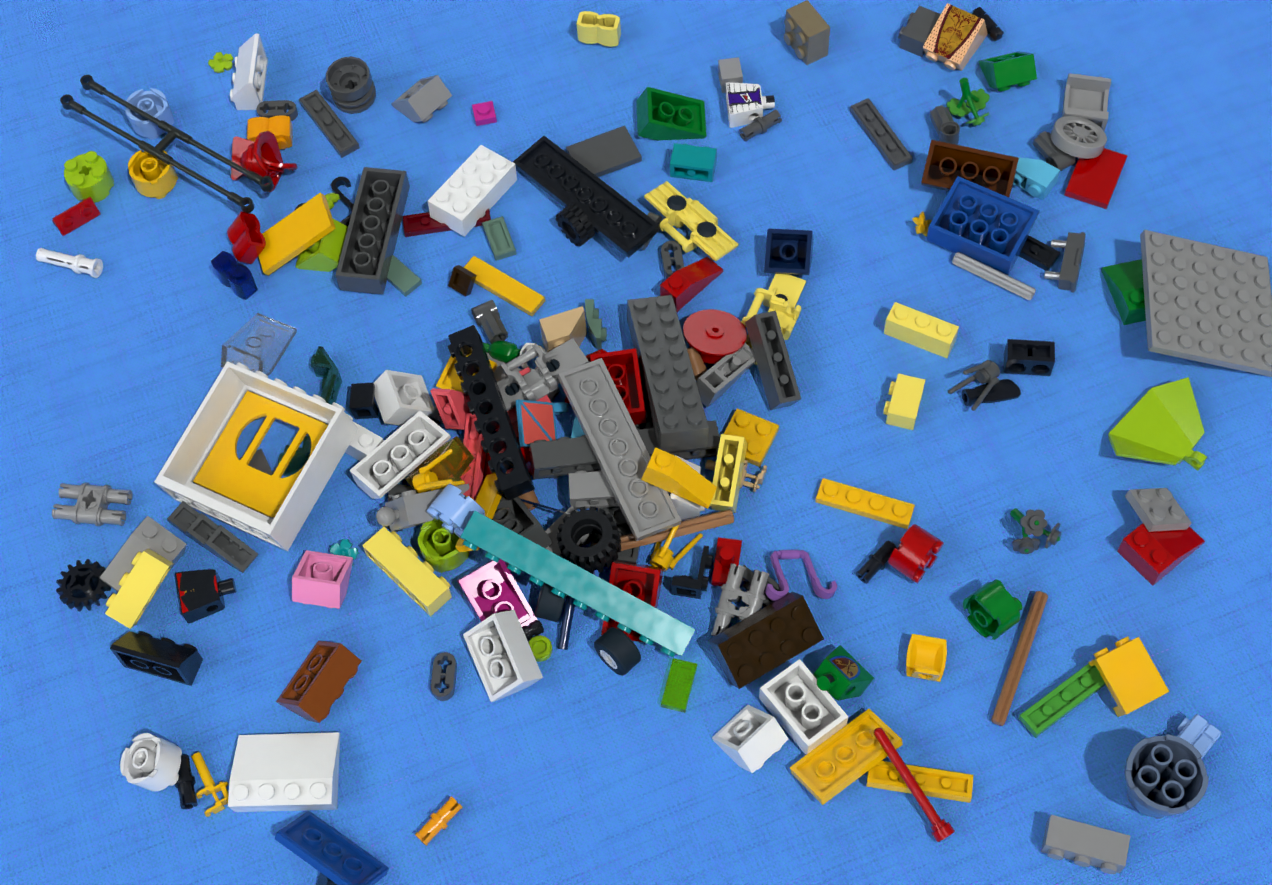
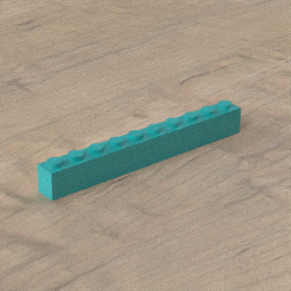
M474 511L460 538L464 539L463 545L474 551L478 547L486 551L485 557L496 563L500 559L509 563L507 566L509 570L519 575L522 571L531 575L529 580L541 587L544 583L553 587L552 593L563 599L566 595L574 598V605L584 610L587 607L596 610L595 616L606 622L610 618L618 622L617 628L628 634L632 630L641 634L639 640L651 646L654 642L663 646L660 651L673 658L675 654L683 655L696 630L477 511Z

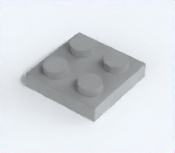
M1167 488L1129 490L1125 495V498L1149 532L1186 530L1192 523Z

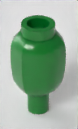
M495 341L492 344L483 342L486 352L498 361L508 363L520 356L521 349H518L517 345L512 342Z

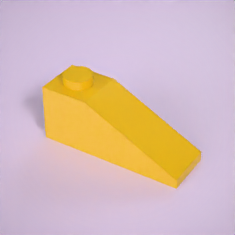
M656 447L641 478L642 481L707 509L717 488L679 457Z

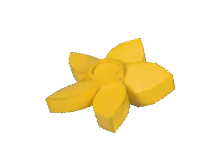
M924 211L919 214V218L914 217L912 220L917 225L915 226L916 233H922L927 237L931 220H926Z

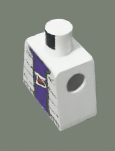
M726 83L729 128L751 124L755 118L763 117V109L775 108L774 95L762 96L759 84Z

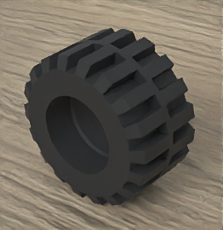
M590 506L589 510H586L585 507H580L578 512L575 510L571 511V516H565L563 518L564 524H559L557 540L563 558L594 574V570H598L599 573L603 572V567L605 566L610 568L612 566L611 561H616L619 557L617 552H621V538L613 517L609 513L606 515L605 510L601 508L597 511L596 507ZM596 533L602 536L600 541L592 547L584 548L577 545L579 539L586 534Z

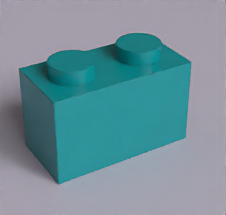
M674 143L670 160V177L713 182L717 163V149L707 146L700 147Z

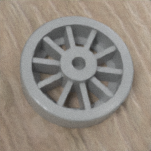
M1065 116L1057 119L1050 134L1052 142L1058 149L1068 155L1083 159L1098 157L1107 142V136L1101 127L1090 120L1077 116Z

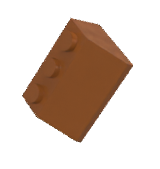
M318 641L276 702L308 721L320 723L328 716L334 701L343 694L344 686L349 679L355 676L362 660L341 643Z

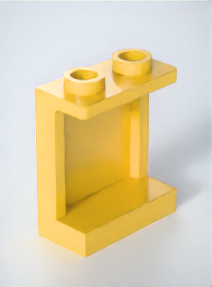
M1127 636L1115 642L1116 648L1109 651L1106 647L1094 653L1095 659L1088 662L1090 666H1096L1114 698L1117 706L1113 707V710L1117 717L1127 715L1169 692L1139 637L1130 640Z

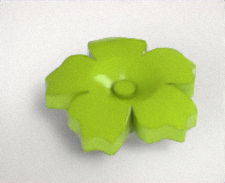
M216 52L213 56L214 59H210L208 65L214 69V72L222 73L232 68L233 56L231 54H224L223 56L222 52Z
M334 192L325 195L329 209H332L334 203L340 199V196Z

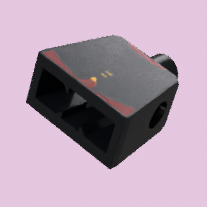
M214 569L176 573L181 613L188 624L225 608L223 596L237 592L234 579L221 581Z

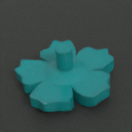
M342 539L340 544L336 543L331 545L330 548L331 553L353 557V560L359 554L358 548H351L353 544L349 539Z

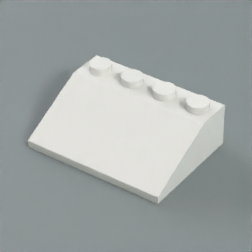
M340 733L239 735L229 780L228 807L234 812L337 810Z

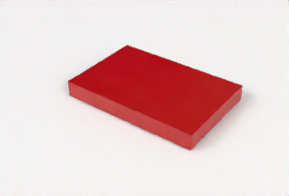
M1104 148L1098 157L1090 159L1079 158L1064 195L1107 209L1128 155Z

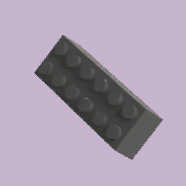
M363 168L335 275L340 290L384 294L389 267L410 188L406 171Z

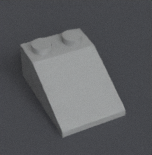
M147 516L119 550L100 576V579L118 592L122 587L118 585L121 578L126 572L130 574L134 567L131 563L139 551L143 553L144 550L149 548L174 563V566L185 553L187 544Z

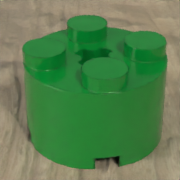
M997 579L985 583L963 601V609H968L970 614L967 617L969 623L983 637L992 636L991 640L997 639L1017 624L1020 620V610L1023 608L1021 602L1016 597H1012L1005 589L1003 583Z

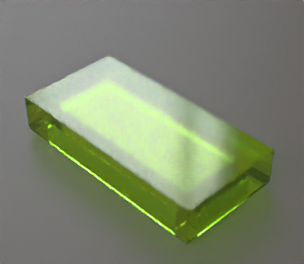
M673 658L661 701L662 708L686 712L697 670L696 663Z

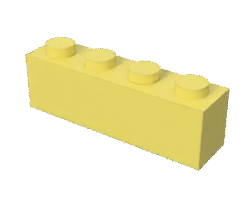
M385 527L381 528L362 545L366 556L431 617L452 598L449 582L442 576L438 578L433 573L434 569L427 561L422 563L417 558L418 554L411 546L405 547L401 543L402 539L395 531L389 532Z

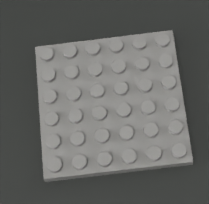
M1144 230L1140 234L1148 351L1272 377V294L1268 257Z

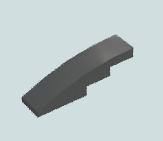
M184 501L167 518L169 523L189 538L242 573L258 556L257 552L222 525L218 526L203 513H198Z

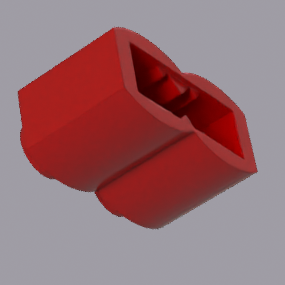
M241 211L227 229V234L233 244L232 250L235 258L239 262L252 264L265 248L266 242L260 232V223L254 214Z

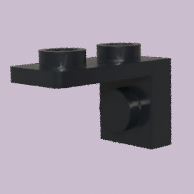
M704 545L698 580L686 575L673 576L671 585L672 595L701 599L702 591H707L709 577L705 576L706 569H711L713 555L709 554V546Z

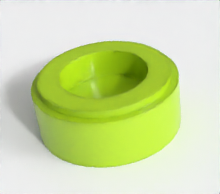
M535 636L528 642L537 662L545 661L551 656L553 651L552 644L547 637Z

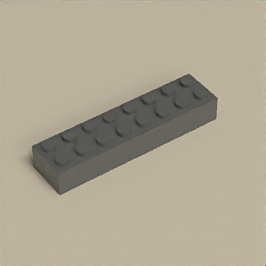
M672 295L627 300V322L633 346L637 350L639 370L659 449L665 452L706 448L708 446L709 427Z

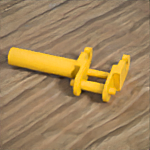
M198 752L193 754L191 758L205 788L198 791L196 797L200 799L203 797L202 794L206 796L212 794L216 801L215 806L204 812L205 816L209 817L212 812L216 814L225 809L224 805L228 804L229 796L226 787L229 784L228 782L221 781L215 786L210 771L201 753ZM219 791H222L225 797L222 800H219L216 794Z

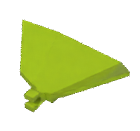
M1189 377L1151 388L1108 433L1109 441L1116 456L1170 465L1180 464L1184 460L1197 471L1204 465L1207 456L1199 451H1193L1195 445L1205 432Z

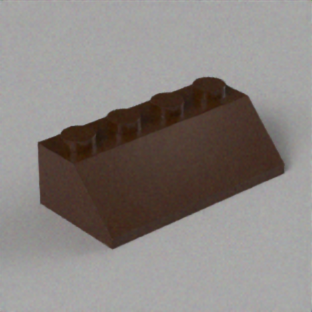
M931 140L921 185L949 191L957 176L1006 197H1010L1019 158Z

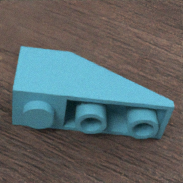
M1018 157L1013 186H1017L1027 191L1030 195L1044 200L1056 185L1060 170L1043 160Z

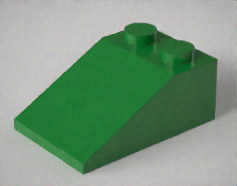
M647 87L637 99L638 136L657 141L703 139L706 137L704 101Z
M1142 259L1102 267L1101 271L1123 325L1146 321Z

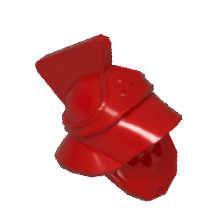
M270 131L259 133L255 142L237 136L233 138L232 162L262 177L269 176L274 185L271 191L276 188L281 175L284 173V169L292 171L297 169L296 163H283L277 139ZM231 167L232 180L236 181L242 176H246Z

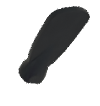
M1009 379L999 380L981 403L1016 399L1020 396L1021 391L1013 381ZM989 383L974 389H963L962 399L965 406L973 405Z

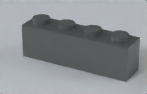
M776 311L754 315L745 324L769 408L774 410L791 406L801 400V396Z

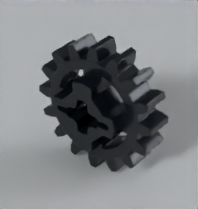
M87 559L85 564L77 560L75 567L70 564L67 565L69 571H61L60 574L64 578L56 581L60 586L56 589V592L59 594L63 604H66L69 609L75 607L79 612H81L83 606L88 611L91 610V605L94 603L100 606L99 599H107L104 592L111 590V587L100 579V576L106 570L105 567H102L97 561L92 564L90 559Z

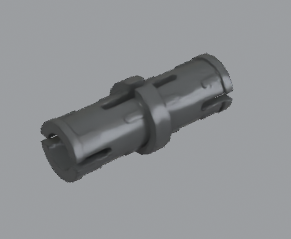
M773 110L761 118H755L754 122L739 129L741 138L747 141L759 133L767 132L768 128L782 122L780 113L777 110Z

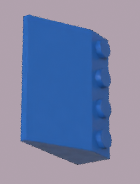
M957 176L928 227L927 241L954 253L960 252L1009 275L1040 210Z

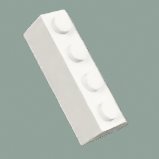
M419 411L349 471L361 490L372 499H380L447 442L451 436L422 411Z

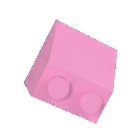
M306 550L292 576V601L340 609L347 594L353 557Z

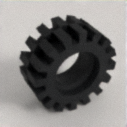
M570 204L556 215V221L558 226L562 228V233H565V237L569 238L570 242L576 246H582L594 236L595 228L591 225V220H588V216L584 215L583 210L579 209L577 205Z

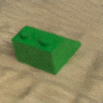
M1017 51L979 60V65L989 86L996 88L998 91L1009 90L1010 85L1015 84L1026 86L1030 84L1031 80L1037 79L1034 54Z

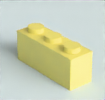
M895 302L886 318L884 334L948 358L956 342L959 326Z
M721 434L712 483L717 487L710 503L712 510L724 511L730 509L733 513H736L747 450L745 437Z
M149 548L144 550L143 553L139 551L131 563L134 567L130 574L126 572L118 584L122 587L117 594L113 593L106 603V606L109 608L105 614L129 629L136 626L174 564Z

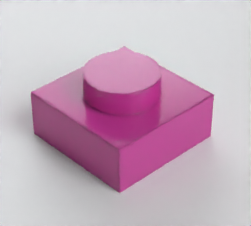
M493 101L472 105L476 126L497 122Z

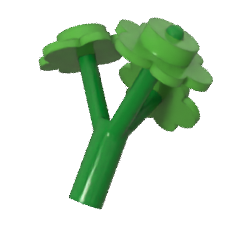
M961 78L959 80L962 91L961 99L952 98L950 102H947L946 106L949 108V112L955 116L964 117L971 111L974 118L967 121L966 124L972 123L973 126L981 125L985 121L984 117L988 116L989 112L978 115L977 112L979 109H985V103L989 101L990 96L983 89L970 91L968 79Z

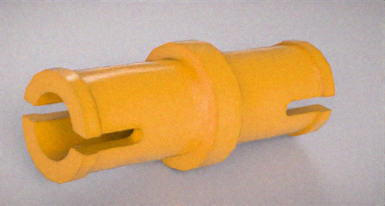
M451 796L436 813L433 812L430 815L431 819L415 836L427 846L441 829L445 830L448 827L447 823L463 807Z

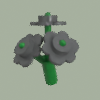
M1017 508L1011 511L1010 515L1022 526L1023 535L1022 539H1016L1012 542L1014 551L1030 554L1034 550H1038L1040 540L1028 537L1031 534L1034 536H1041L1042 534L1048 536L1045 545L1046 549L1060 541V523H1057L1051 532L1043 529L1047 526V521L1044 519L1045 513L1042 510L1034 511L1029 509L1026 511V516Z

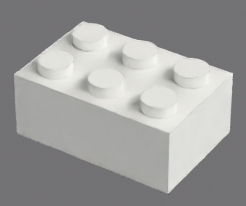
M800 659L760 687L759 699L805 755L847 725L848 715L827 691H822L818 688L817 679Z

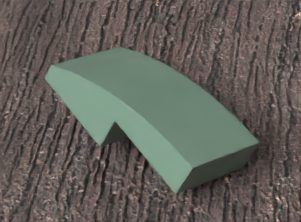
M585 299L588 332L597 350L602 349V341L607 340V328H603L602 319H599V308H595L594 299Z

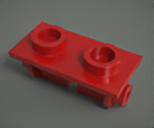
M88 197L61 214L56 215L52 218V221L58 227L62 236L101 214L92 198Z

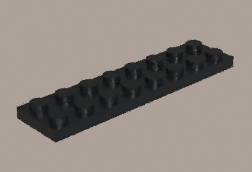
M546 136L541 137L513 161L517 170L565 208L570 204H574V206L577 205L579 209H582L583 214H586L588 220H591V225L595 228L594 231L628 258L661 230L657 222Z

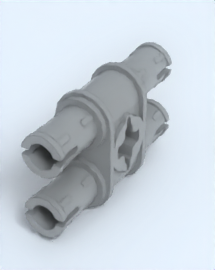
M87 482L81 485L60 484L59 497L77 499V503L74 506L54 504L53 507L57 508V510L52 509L53 519L72 520L75 524L87 523L95 524L96 526L114 524L124 526L126 512L123 510H108L107 508L110 503L130 505L131 501L128 499L132 500L133 497L131 490L112 489L109 485H90Z
M731 563L726 584L721 586V596L718 606L715 608L717 617L711 632L712 636L727 630L731 618L738 617L742 621L761 610L763 601L766 600L763 594L769 573L754 570L750 589L743 592L740 589L746 567L736 566V564ZM742 599L749 607H740L738 610L732 602H740Z

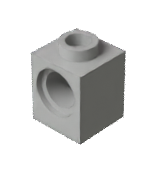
M739 57L718 60V76L722 93H726V83H743Z

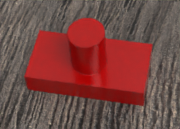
M718 537L712 585L723 586V584H726L731 563L736 564V566L739 565L742 540Z

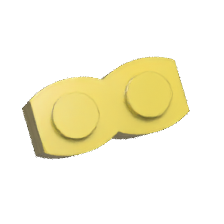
M591 11L579 12L576 24L578 40L586 44L599 43L609 47L618 46L621 37L620 17L613 14L599 15Z

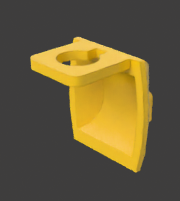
M912 634L906 656L907 676L940 682L946 664V639Z

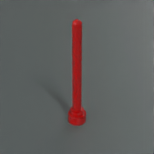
M876 728L874 730L876 739L931 822L932 835L935 840L940 842L947 838L955 830L949 822L946 823L944 819L941 820L884 730Z

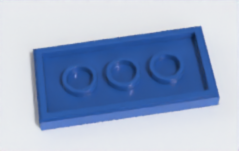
M310 811L279 830L275 836L276 841L337 885H374L386 876L389 870L382 862Z

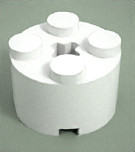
M150 733L136 736L132 740L134 743L131 747L125 748L120 761V771L126 777V781L154 792L176 784L181 765V748Z

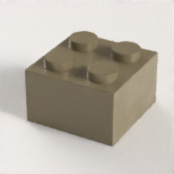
M806 0L787 9L786 20L784 21V40L787 45H791L795 50L797 57L802 59L806 65H809L827 56L830 26L810 2Z

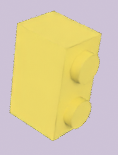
M898 373L896 382L891 381L888 395H892L891 401H886L883 414L887 415L886 424L909 430L914 429L925 379Z

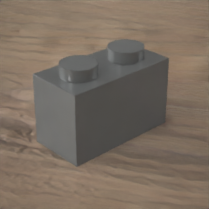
M919 6L915 13L912 12L910 14L907 26H903L898 36L901 39L899 48L922 57L924 55L923 46L941 14Z

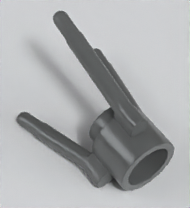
M986 360L982 364L964 370V375L977 372L948 390V393L952 394L976 379L982 384L989 383L972 406V411H975L992 387L999 382L997 377L1000 375V369L993 361Z

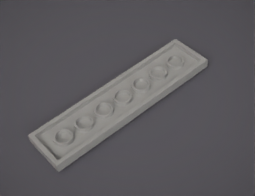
M600 358L558 373V379L636 542L680 525L682 520L668 492L641 480L650 460V455L603 359Z

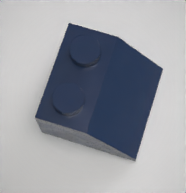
M768 229L764 273L809 275L813 253V231Z

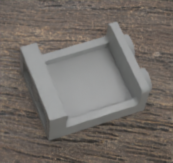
M1068 74L1062 117L1077 116L1094 122L1105 131L1109 114L1107 107L1111 79L1081 74Z

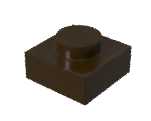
M457 265L453 268L448 286L464 296H468L471 294L476 274Z

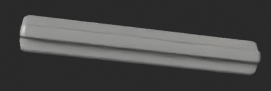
M957 252L953 257L952 263L1027 300H1031L1035 295V288L960 252Z

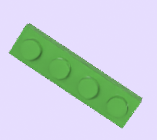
M1087 664L1023 712L1018 719L1036 738L1106 684L1096 666Z

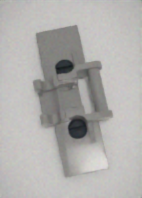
M573 338L546 354L542 352L537 344L532 345L533 348L506 364H500L507 377L498 381L497 384L507 411L516 406V400L518 399L537 401L558 388L557 384L560 383L558 373L589 363ZM538 356L534 361L537 367L526 375L522 376L519 371L511 372Z

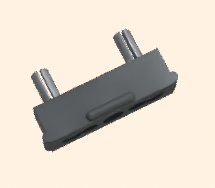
M1068 232L1067 241L1055 239L1051 241V247L1065 248L1061 271H1045L1044 278L1059 280V289L1070 290L1072 293L1076 291L1085 247L1084 232Z

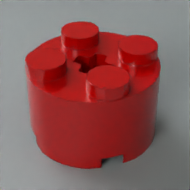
M913 524L900 539L899 547L893 550L888 564L912 581L918 583L925 574L924 569L926 567L930 569L938 557L934 554L941 550L944 542L922 527Z

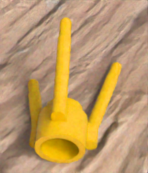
M452 449L447 450L428 465L419 468L420 474L415 475L412 481L414 489L418 493L445 488L448 484L454 486L465 484L464 480L453 481L448 479L438 481L437 475L429 471L452 454Z
M679 525L672 527L663 546H661L662 541L656 542L654 551L650 556V564L654 567L664 568L663 572H666L668 568L673 570L677 562L703 537V534L699 533L673 559L674 553L668 547Z

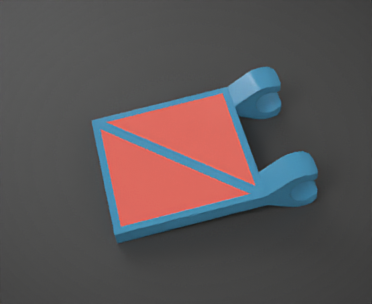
M516 400L520 447L529 448L530 443H534L537 440H557L555 415L569 412L568 403Z

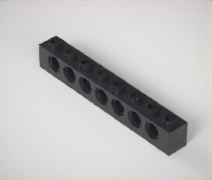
M472 325L448 335L451 343L448 345V349L452 358L456 357L457 363L454 366L458 376L463 377L464 382L461 383L464 394L470 397L471 401L467 402L471 414L476 415L477 420L474 421L478 434L483 435L484 440L481 441V445L485 454L489 453L491 459L487 462L492 474L496 473L498 479L494 482L499 494L504 493L509 501L535 490L480 334L475 326ZM499 429L496 433L492 434L494 430ZM506 448L503 453L498 454L502 449ZM513 468L510 473L505 474L507 470Z

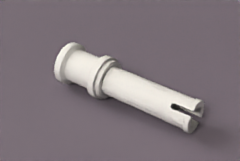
M39 248L36 252L37 261L70 268L77 274L86 273L90 274L93 278H98L103 270V262L98 258L89 259L82 254L72 256L44 248Z

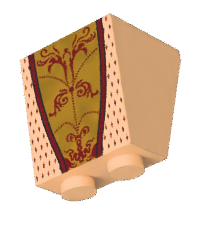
M947 3L923 46L925 56L931 61L937 62L939 60L943 62L944 66L951 70L958 69L962 71L988 34L985 20Z

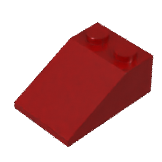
M1141 524L1122 540L1117 552L1153 586L1204 544L1205 541L1191 527H1188L1186 530L1149 532L1145 525Z
M616 560L612 562L609 583L657 608L664 568ZM611 618L608 622L603 620L601 635L611 627L617 628L618 622ZM621 630L632 641L643 642L639 640L641 634L633 630L628 634Z

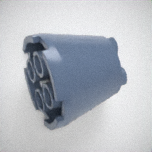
M1166 734L1165 736H1154L1141 740L1134 746L1125 764V780L1129 802L1142 814L1156 819L1182 814L1191 810L1202 799L1208 787L1209 776H1207L1205 765L1201 759L1202 755L1192 744L1173 735Z

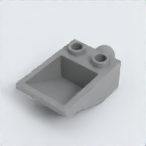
M469 484L455 486L461 490V494H464L470 488ZM443 489L416 494V490H410L392 496V501L385 503V507L377 511V522L382 526L390 525L391 531H396L432 521L434 518L427 513V510Z

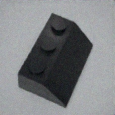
M129 631L110 647L113 654L126 668L192 686L203 661L198 649L192 645L184 644L180 646L168 638L155 639L152 635L139 631L138 634Z

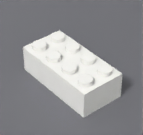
M480 145L428 200L430 217L441 224L448 225L450 229L465 237L476 225L477 220L483 218L486 214L485 211L487 209L490 210L517 181L515 163Z

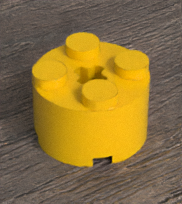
M140 150L136 152L128 162L129 174L137 191L146 197L164 198L174 188L178 180L173 165L164 163L146 151L142 152Z

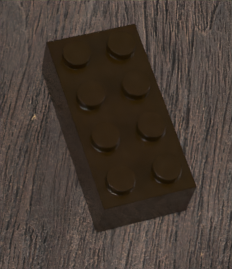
M791 592L708 641L729 683L740 689L824 640L804 596Z

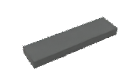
M318 90L299 99L301 106L341 158L360 148L359 143Z
M869 98L850 106V112L893 171L912 163V156Z

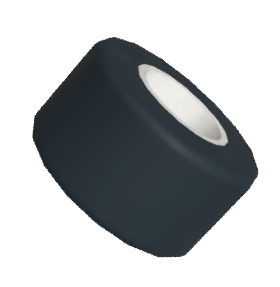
M611 627L594 642V648L601 660L616 674L621 676L627 674L641 661V654L636 645L618 628Z

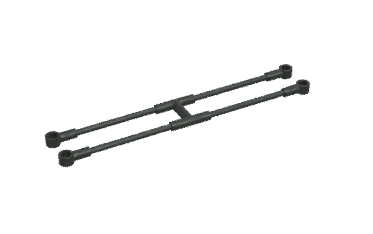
M84 75L80 79L85 90L92 89L101 95L104 94L155 123L168 134L154 147L86 110L84 106L75 102L71 95L66 94L60 98L64 109H72L135 143L140 149L168 165L175 166L227 196L230 201L239 205L245 213L254 210L251 198H243L234 192L225 190L173 160L171 156L163 151L175 138H178L243 173L248 179L259 184L263 191L269 192L274 188L272 179L269 176L262 177L253 171H248L195 141L192 136L163 120H158L107 91L105 87L96 83L91 75Z

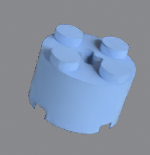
M150 88L151 91L137 90L126 100L158 120H163L170 125L174 124L172 111L165 95L161 91ZM126 107L127 117L133 130L138 135L154 140L166 132L155 123Z
M448 484L427 510L429 515L443 522L442 527L451 534L455 533L458 537L462 535L474 511L485 516L484 509L471 497L461 494V490L452 484Z

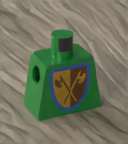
M841 645L824 659L813 674L817 679L818 688L822 691H827L838 701L861 696L874 679Z

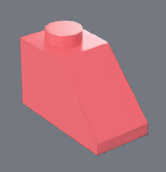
M432 388L430 392L445 428L465 430L466 415L471 413L467 402L471 401L469 395L466 396L463 392L452 389Z

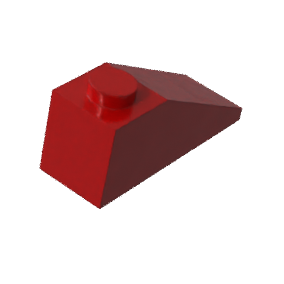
M705 257L675 271L660 284L661 296L672 295L676 311L678 312L723 272V269L710 258Z

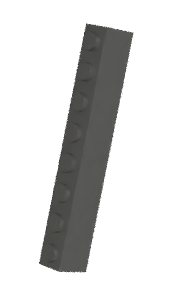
M707 420L709 433L708 446L706 448L668 453L685 460L717 456L720 436L716 420ZM654 426L641 430L636 428L651 457L655 447L659 449ZM585 435L577 438L561 437L552 441L537 440L534 443H530L528 455L533 479L569 475L568 473H575L581 470L586 472L601 470Z

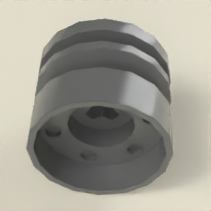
M352 56L342 57L329 66L326 72V82L338 109L350 114L361 113L374 103L376 88L370 70L363 60Z

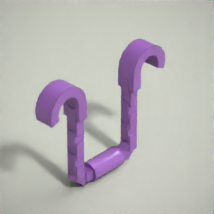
M795 549L774 551L771 554V563L781 590L777 591L773 588L772 584H767L765 593L771 600L777 601L787 595L789 591L787 580L784 577L778 559L802 558L815 594L822 599L833 597L837 589L836 582H831L828 589L822 587L807 552Z

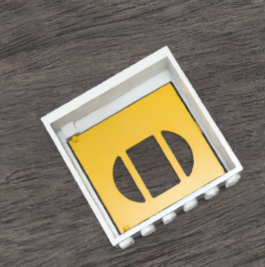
M227 361L154 483L174 500L181 503L184 501L190 507L288 551L355 436L358 427L352 422L353 418L344 412L345 408L335 402L332 405L328 404L322 397L316 394L309 396L299 387L294 386L292 389L280 379L275 378L273 381L268 379L269 377L261 371L256 370L254 373L249 371L250 369L239 362L235 365ZM267 416L244 456L239 460L237 442L241 432L252 421ZM278 419L299 428V431L273 475H269L248 466L274 420ZM306 434H309L311 453L307 462L295 474L281 478Z

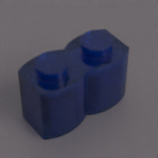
M222 251L211 260L218 280L223 285L232 288L234 294L239 298L247 300L258 290L251 271L246 266L237 263L235 257L230 253Z

